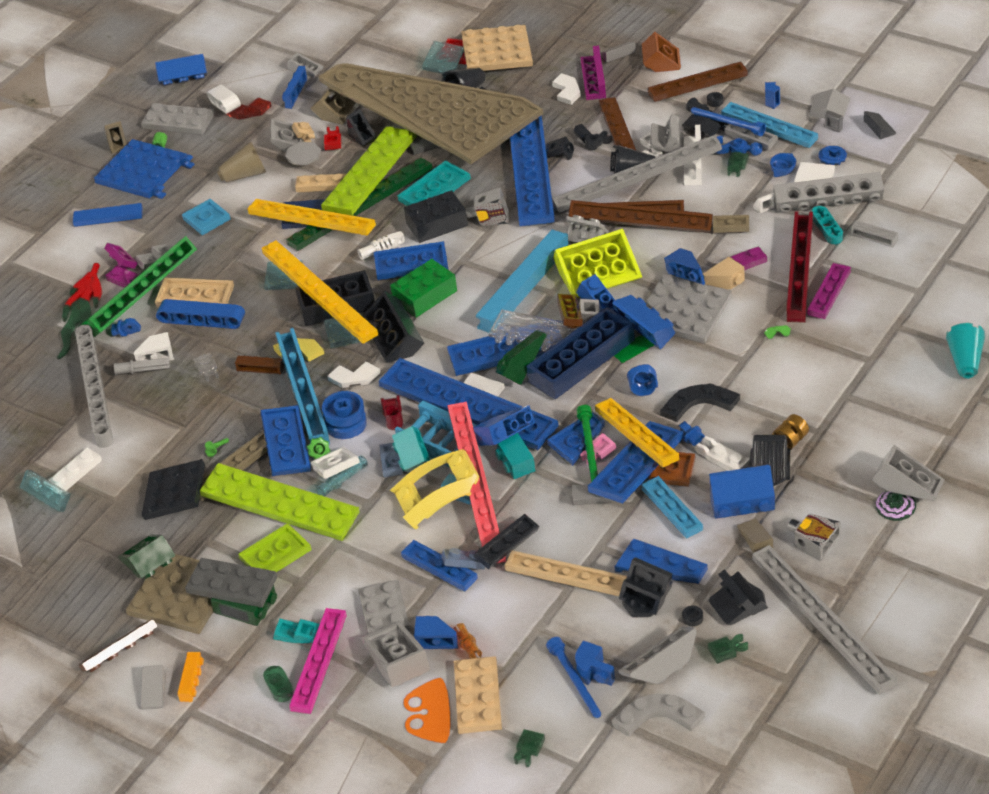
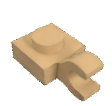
M293 122L292 129L297 138H302L304 142H311V139H315L314 131L309 123Z

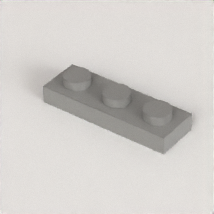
M731 124L725 128V135L736 139L741 138L749 144L758 142L765 150H769L778 141L777 135L766 131L760 137L754 135L751 130Z

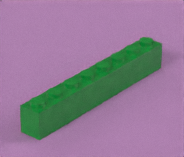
M185 236L81 325H89L93 336L96 337L193 254L197 248Z

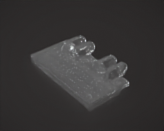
M501 310L488 335L495 338L496 343H501L504 336H506V344L512 345L515 338L516 342L520 343L534 331L539 330L547 334L541 346L542 352H546L550 345H552V348L567 337L572 328L564 326L560 320Z

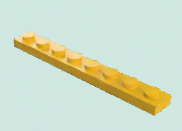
M255 199L247 208L250 215L366 236L376 226L374 219Z

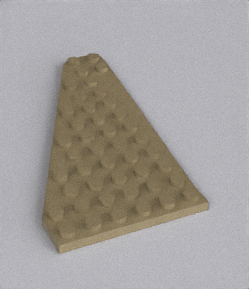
M349 63L335 65L319 76V81L330 89L451 152L470 165L543 115L542 108L524 97Z

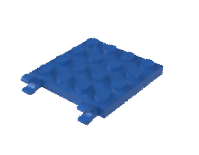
M132 139L94 177L96 184L149 199L152 196L163 199L166 195L165 192H162L164 189L163 184L181 166L191 169L195 164L190 162L193 156Z

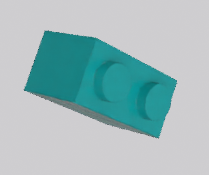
M411 426L392 435L394 441L392 446L400 457L398 462L403 471L410 473L415 468L430 461L419 429Z
M518 433L497 444L496 456L499 461H503L506 473H510L513 479L535 472L534 457Z

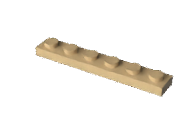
M513 550L505 563V571L619 596L623 581L627 578V576Z

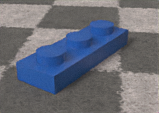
M298 66L296 72L293 73V78L288 83L287 89L282 94L285 108L292 109L307 81L305 66Z

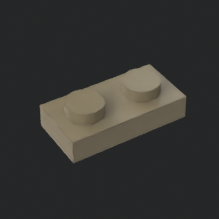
M749 215L713 216V233L749 232Z

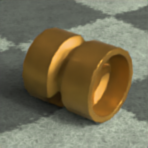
M791 414L773 431L772 435H785L787 437V449L792 450L808 434L809 427L802 417Z

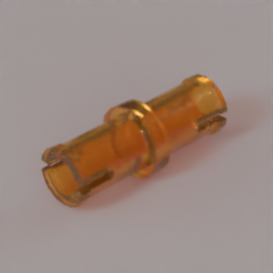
M457 624L460 631L456 627L453 630L457 632L460 647L467 652L470 659L478 658L475 653L481 657L482 652L476 644L475 637L469 633L465 624Z

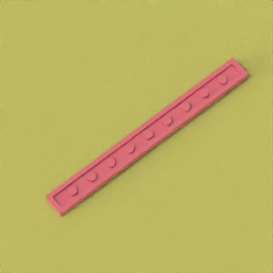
M467 402L448 405V412L457 449H463L467 452L479 475L477 484L473 483L469 498L481 547H483L500 532ZM506 556L498 563L506 562Z

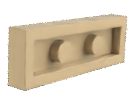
M346 174L297 176L296 192L333 191Z

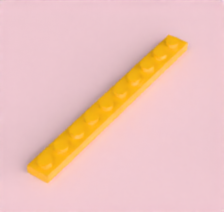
M277 240L261 248L262 253L362 344L378 336V331Z

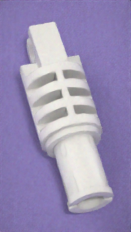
M399 231L373 240L370 245L357 250L359 258L364 260L373 256L375 251L395 249L405 242L404 234Z

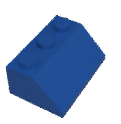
M203 54L155 62L158 80L163 86L171 85L174 81H179V83L187 82L190 78L199 80L208 75Z
M629 295L612 303L619 315L634 323V330L660 350L676 334L673 329V323L667 318L662 319L659 312L653 307L649 309L645 301L640 297L636 299L633 295Z
M770 465L709 474L710 502L715 519L775 510V494Z

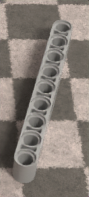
M81 325L76 328L75 335L92 430L97 446L106 448L112 445L113 435L95 339L89 325Z

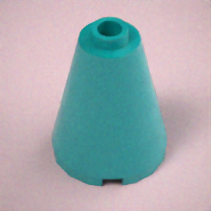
M973 323L954 325L951 327V331L946 332V340L958 374L963 378L970 379L978 373L985 341V330L979 325L978 328L974 327Z

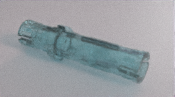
M360 455L358 457L360 463L329 477L324 483L316 487L318 494L326 496L334 489H339L346 480L368 466L366 458Z

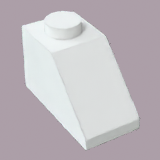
M168 332L149 336L134 351L135 360L142 361L169 358L170 361L174 360Z

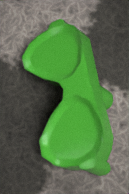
M787 325L769 327L764 332V335L768 339H772L776 333L780 332L784 337H788L791 328Z

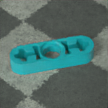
M824 206L814 207L812 209L813 222L824 238L830 244L841 243L843 241V231L831 213Z

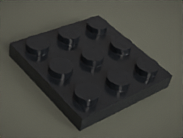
M200 459L150 472L142 517L148 520L198 507L205 469L204 461Z

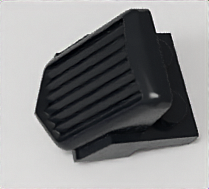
M754 435L753 448L750 449L749 468L770 465L773 486L785 480H790L791 449H787V437L785 435Z
M635 557L631 561L627 578L623 581L618 599L622 600V605L632 617H651L657 615L665 602L666 595L672 587L673 581H671L673 573Z
M724 569L718 574L723 580L720 583L722 588L709 598V603L727 625H733L768 608L764 592L749 583L739 571L731 576Z

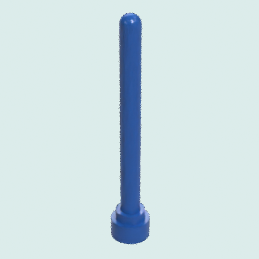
M696 107L691 108L692 114L751 130L754 135L760 137L764 135L766 130V124L759 121L749 123Z
M560 637L551 638L547 641L546 648L550 654L558 657L595 718L601 717L600 709L564 652L565 644Z

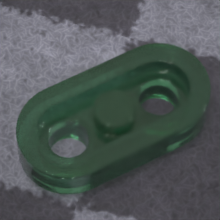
M280 666L268 667L264 671L263 677L274 700L277 702L289 701L293 697L294 691L283 668Z

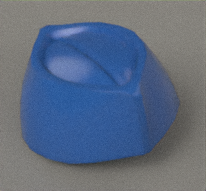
M779 153L771 158L770 165L774 177L786 176L794 170L797 161L792 153Z

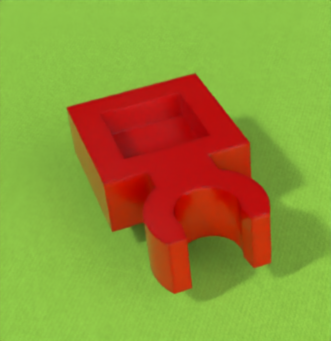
M336 126V129L333 131L330 130V127H327V134L324 135V149H341L342 137L339 127Z

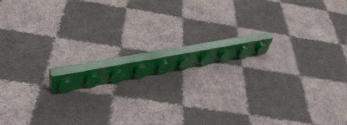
M423 158L417 159L378 183L353 216H357L432 170V163ZM308 225L287 238V244L299 251L326 235L332 229Z

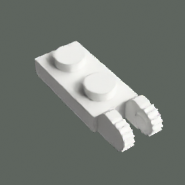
M705 436L702 439L703 445L699 443L695 446V451L727 471L743 469L749 465V458L720 443H716L711 437Z

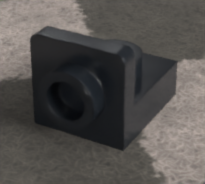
M566 136L548 143L546 155L548 158L564 153L566 158L570 160L573 156L574 145Z

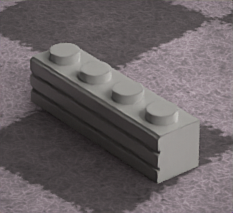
M855 221L851 226V236L894 247L898 241V232L860 221Z

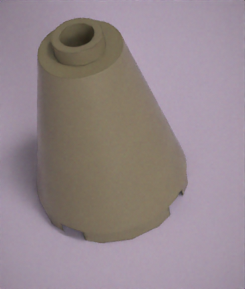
M249 142L219 166L220 171L217 172L221 181L230 182L264 174L266 170L252 142Z

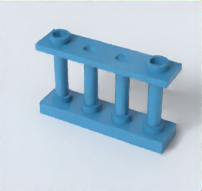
M422 401L418 405L420 417L411 426L419 429L425 422L434 425L422 437L430 458L434 459L451 453L452 451L445 449L455 438L449 412ZM396 427L395 433L401 432L404 429ZM441 429L449 431L438 445L430 442Z

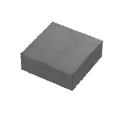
M828 110L825 113V127L840 132L843 130V116Z

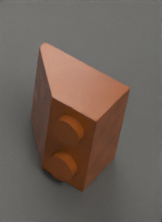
M654 32L642 43L643 64L646 68L652 69L655 72L681 69L679 48L658 33Z

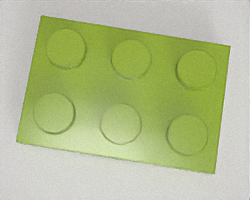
M287 523L238 555L239 559L246 566L278 572L312 549L311 545Z

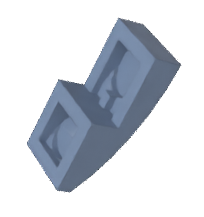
M392 443L380 444L383 477L403 475V470L398 462L400 457L395 452Z

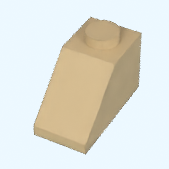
M727 257L703 273L705 284L723 289H733L745 281L744 266Z

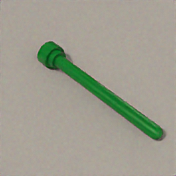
M581 405L577 407L576 414L577 418L582 422L592 482L598 476L590 427L592 409L589 405Z

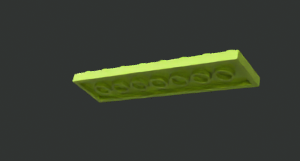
M386 126L321 204L322 210L353 216L417 135L407 129Z
M220 463L216 465L200 489V495L340 541H343L360 513L359 507Z

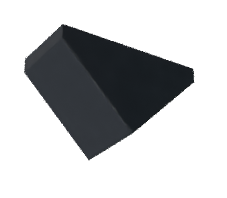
M361 109L346 116L349 136L359 144L364 146L377 138Z

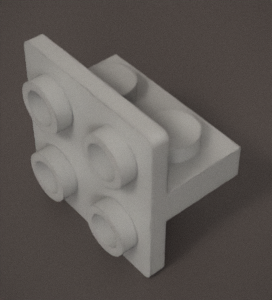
M671 114L665 127L655 123L651 124L650 146L652 148L669 153L684 147V133L678 131L680 126L678 124V116Z
M573 215V217L567 216L566 220L570 223L567 232L568 242L578 243L610 232L605 228V225L600 224L599 220L590 218L588 221L583 220L584 218L578 215Z

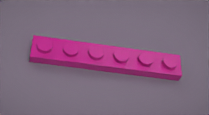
M325 609L289 705L290 711L312 713L347 617L346 610Z

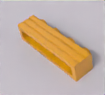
M187 652L177 693L180 702H193V698L196 697V686L199 685L198 677L201 676V665L204 664V658L200 652Z

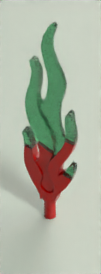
M94 263L91 271L87 272L69 292L70 298L63 307V322L67 321L70 310L71 315L61 331L63 348L57 356L58 360L68 353L71 347V334L76 325L80 322L78 327L81 326L83 322L92 316L90 307L92 295L94 307L98 308V303L102 296V287L97 275L100 268L99 263Z

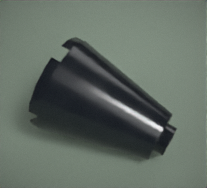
M478 67L448 70L442 74L443 79L441 80L442 82L478 88L485 82V72Z
M614 145L613 148L616 149L615 152H611L610 171L615 174L656 157L624 146Z

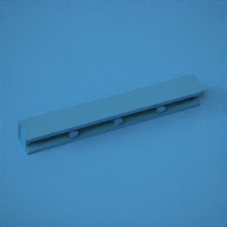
M552 229L476 314V318L480 319L477 329L488 332L491 335L496 332L555 264L553 259L555 250L569 246L567 233Z
M290 328V332L284 334L275 332L297 405H299L300 415L309 443L312 438L317 439L319 437L329 441L328 431L294 328Z

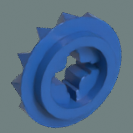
M827 146L819 151L820 162L825 163V165H840L847 158V152L839 146Z

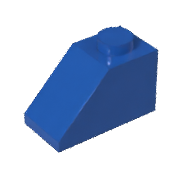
M416 616L414 638L424 649H458L457 632L438 616Z

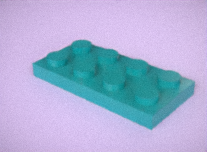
M445 160L397 195L398 201L408 206L443 194L444 192L451 190L454 192L471 179L470 173Z

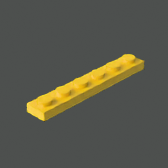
M612 398L595 405V411L660 466L665 467L679 460L678 452Z

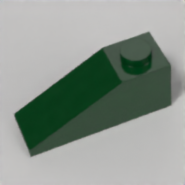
M539 330L530 334L503 356L497 364L496 373L521 385L527 374V365L534 361L547 334Z

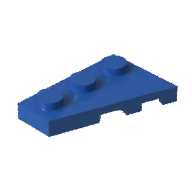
M593 411L590 420L592 440L605 427V421ZM579 419L547 439L548 446L572 466L580 458V454L586 450L582 422Z

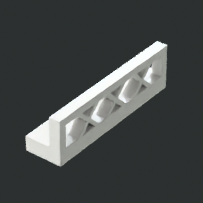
M695 125V136H684V147L701 140L700 125ZM701 158L684 164V186L702 185Z

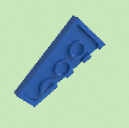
M634 538L614 566L615 572L629 571L631 561L636 557L673 573L672 580L699 584L708 570L706 563Z

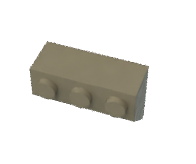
M328 87L310 109L321 120L343 125L346 122V116L353 113L359 104Z

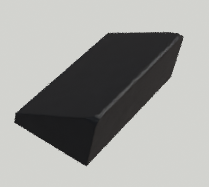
M864 111V122L880 139L896 134L879 113Z

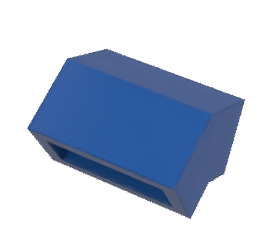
M765 82V106L775 109L780 105V87L776 85V82Z

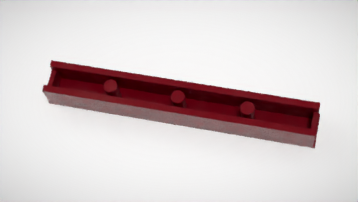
M795 211L787 297V322L806 323L813 212H809V215H798V211Z

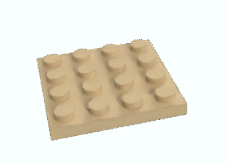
M525 25L461 31L467 68L478 67L483 71L533 66Z

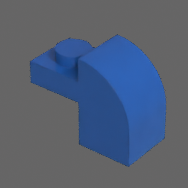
M583 640L575 654L576 671L582 682L589 685L593 679L598 683L612 686L615 681L614 666L603 663V649L601 646Z

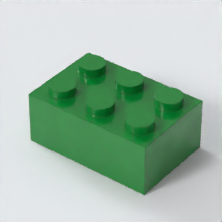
M433 259L425 262L390 285L392 295L399 298L405 310L415 318L457 292L455 274Z

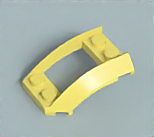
M461 449L420 465L408 473L390 491L395 493L405 513L403 518L414 529H417L419 527L418 524L424 518L428 519L443 506L465 495L470 496L473 483L477 484L479 475L467 452ZM448 463L457 481L441 487L421 499L414 483L431 470Z

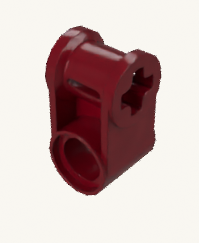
M396 395V398L385 400L380 398L387 428L389 430H395L396 427L402 428L403 417L400 396Z

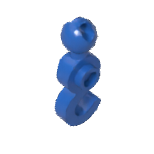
M717 136L719 142L723 144V136ZM737 138L725 145H721L722 150L715 153L725 154L731 151V153L740 156L748 151L752 155L758 156L761 154L763 147L758 142L748 145L745 140Z

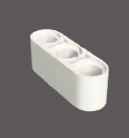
M222 84L206 92L210 102L226 114L241 106L237 95Z

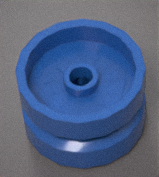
M338 391L329 395L324 400L322 413L329 435L337 439H351L364 431L367 426V418L364 411V402L360 395L351 391Z

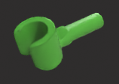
M225 438L215 443L211 441L206 442V455L209 457L214 456L217 453L216 448L228 443L229 439Z

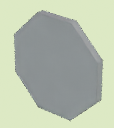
M298 142L287 149L285 158L293 165H308L319 159L321 148L313 142Z

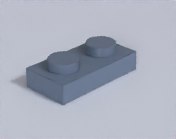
M443 549L442 559L445 566L485 570V566L473 557L477 550Z

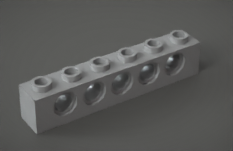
M881 172L777 184L774 185L773 193L776 212L786 213L791 210H807L816 206H841L847 203L858 204L863 201H878L883 199L884 186Z

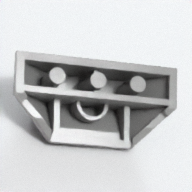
M683 625L677 631L671 633L619 670L620 675L654 684L663 683L670 674L680 671L683 665L689 662L697 633L696 628Z

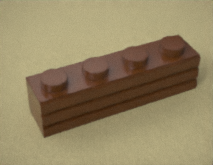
M238 355L235 361L236 370L239 372L281 375L284 369L283 359Z

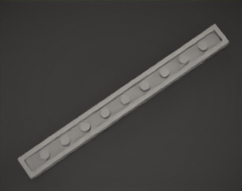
M713 135L552 199L559 213L570 209L571 200L589 202L686 163L722 150V146L717 137Z
M770 545L752 554V560L879 695L897 685V679Z

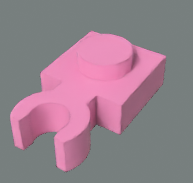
M604 433L593 440L596 459L599 457L603 460L617 448L616 444ZM586 450L580 454L582 461L587 458Z

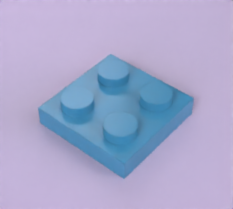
M208 199L182 214L183 220L201 235L230 220V214L212 199Z

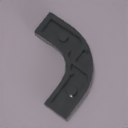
M711 383L689 386L680 389L668 400L660 410V416L678 422L689 408L704 403L731 411L739 402L740 394Z

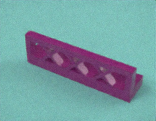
M598 45L593 46V56L580 57L586 100L606 98L605 80ZM593 90L596 91V92H598V93L589 94V93L592 92Z

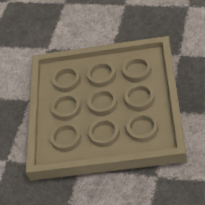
M175 554L176 556L171 558L172 562L163 568L159 566L155 569V574L145 579L127 607L126 612L129 616L144 620H154L155 623L200 634L214 612L211 603L212 598L186 593L185 587L199 560Z

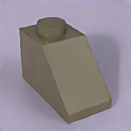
M121 121L104 126L111 153L120 152L127 145Z

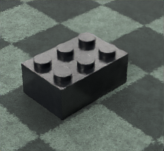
M452 190L404 207L406 224L419 243L468 226L466 209Z

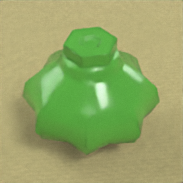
M322 437L312 438L307 446L308 456L314 459H318L331 451L329 441L324 440Z

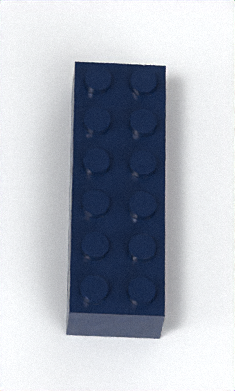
M606 307L527 365L528 382L556 400L635 340L634 323Z

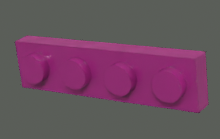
M837 263L832 264L807 309V315L826 319L851 273V267Z

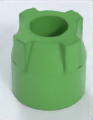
M162 132L155 133L152 144L165 148L167 135Z

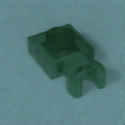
M732 152L728 160L727 175L730 176L732 172H736V177H739L741 170L746 168L749 154Z
M737 634L732 640H729L726 636L707 644L709 652L718 664L737 657L736 651L744 652L748 650V642L739 643L744 641L743 634Z
M526 729L523 730L516 745L518 751L514 755L516 765L521 759H525V767L528 768L531 765V755L538 756L545 741V734Z

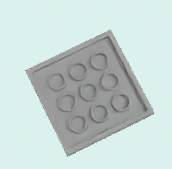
M662 275L648 298L646 306L649 309L653 307L659 312L662 319L667 318L673 323V329L676 333L674 336L705 343L731 299L732 290Z

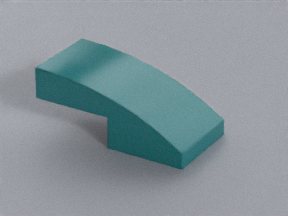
M279 618L273 639L290 643H313L320 624L300 619L299 623Z

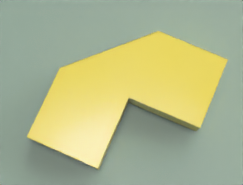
M297 338L302 355L308 362L324 354L323 348L314 339ZM277 343L273 345L274 351L282 358Z

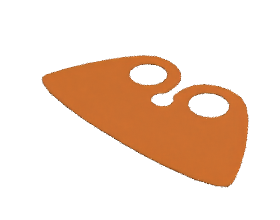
M436 678L414 689L404 698V707L408 711L419 712L422 709L428 710L426 715L414 714L408 717L405 722V728L410 734L419 738L446 743L450 733L449 698L443 679ZM412 697H419L422 700V704L416 708L410 707L408 702ZM419 718L424 724L420 729H412L410 722L413 719Z

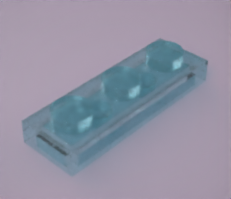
M26 470L20 485L21 489L61 512L65 511L71 494L34 471Z

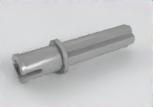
M169 358L142 361L130 360V362L114 363L115 375L170 368Z

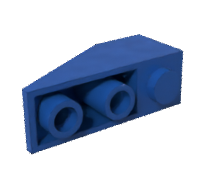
M679 248L664 258L668 274L702 285L705 284L701 267L692 251Z
M596 274L580 283L576 293L581 299L599 300V312L608 307L617 313L612 304L615 299Z
M526 405L488 419L473 427L479 446H492L533 425L535 421L530 405Z

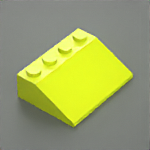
M623 229L556 249L553 256L561 278L569 292L575 294L576 298H580L576 293L580 283L596 274L607 289L642 278Z

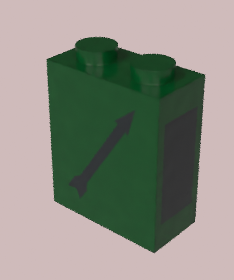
M273 585L263 607L215 598L211 599L215 614L258 626L260 621L266 617L270 606L276 602L277 593Z

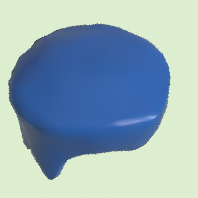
M642 364L628 371L627 379L630 390L635 395L647 396L652 394L655 388H658L656 370L649 364Z

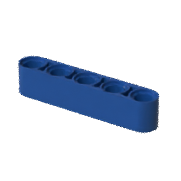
M164 299L156 313V318L160 322L168 324L237 329L244 318L245 310L240 305Z

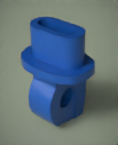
M128 318L124 321L120 319L118 323L112 324L111 328L113 336L120 335L121 337L141 331V325L134 318Z
M686 421L679 425L680 430L684 431V441L687 444L691 443L693 446H696L705 437L699 426L692 428Z

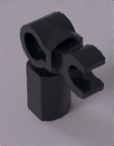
M583 124L576 125L574 128L575 135L585 143V147L588 150H596L602 144L612 142V136H607V131L594 135Z

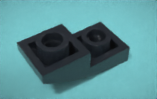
M692 114L682 124L684 130L695 131V125H700L701 137H711L721 127L719 123Z

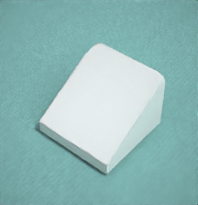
M774 193L758 198L753 208L759 214L775 208Z

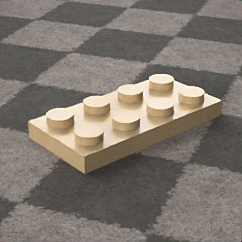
M164 278L155 304L156 307H160L164 299L228 304L234 283L230 280Z
M496 656L454 661L458 733L502 730Z

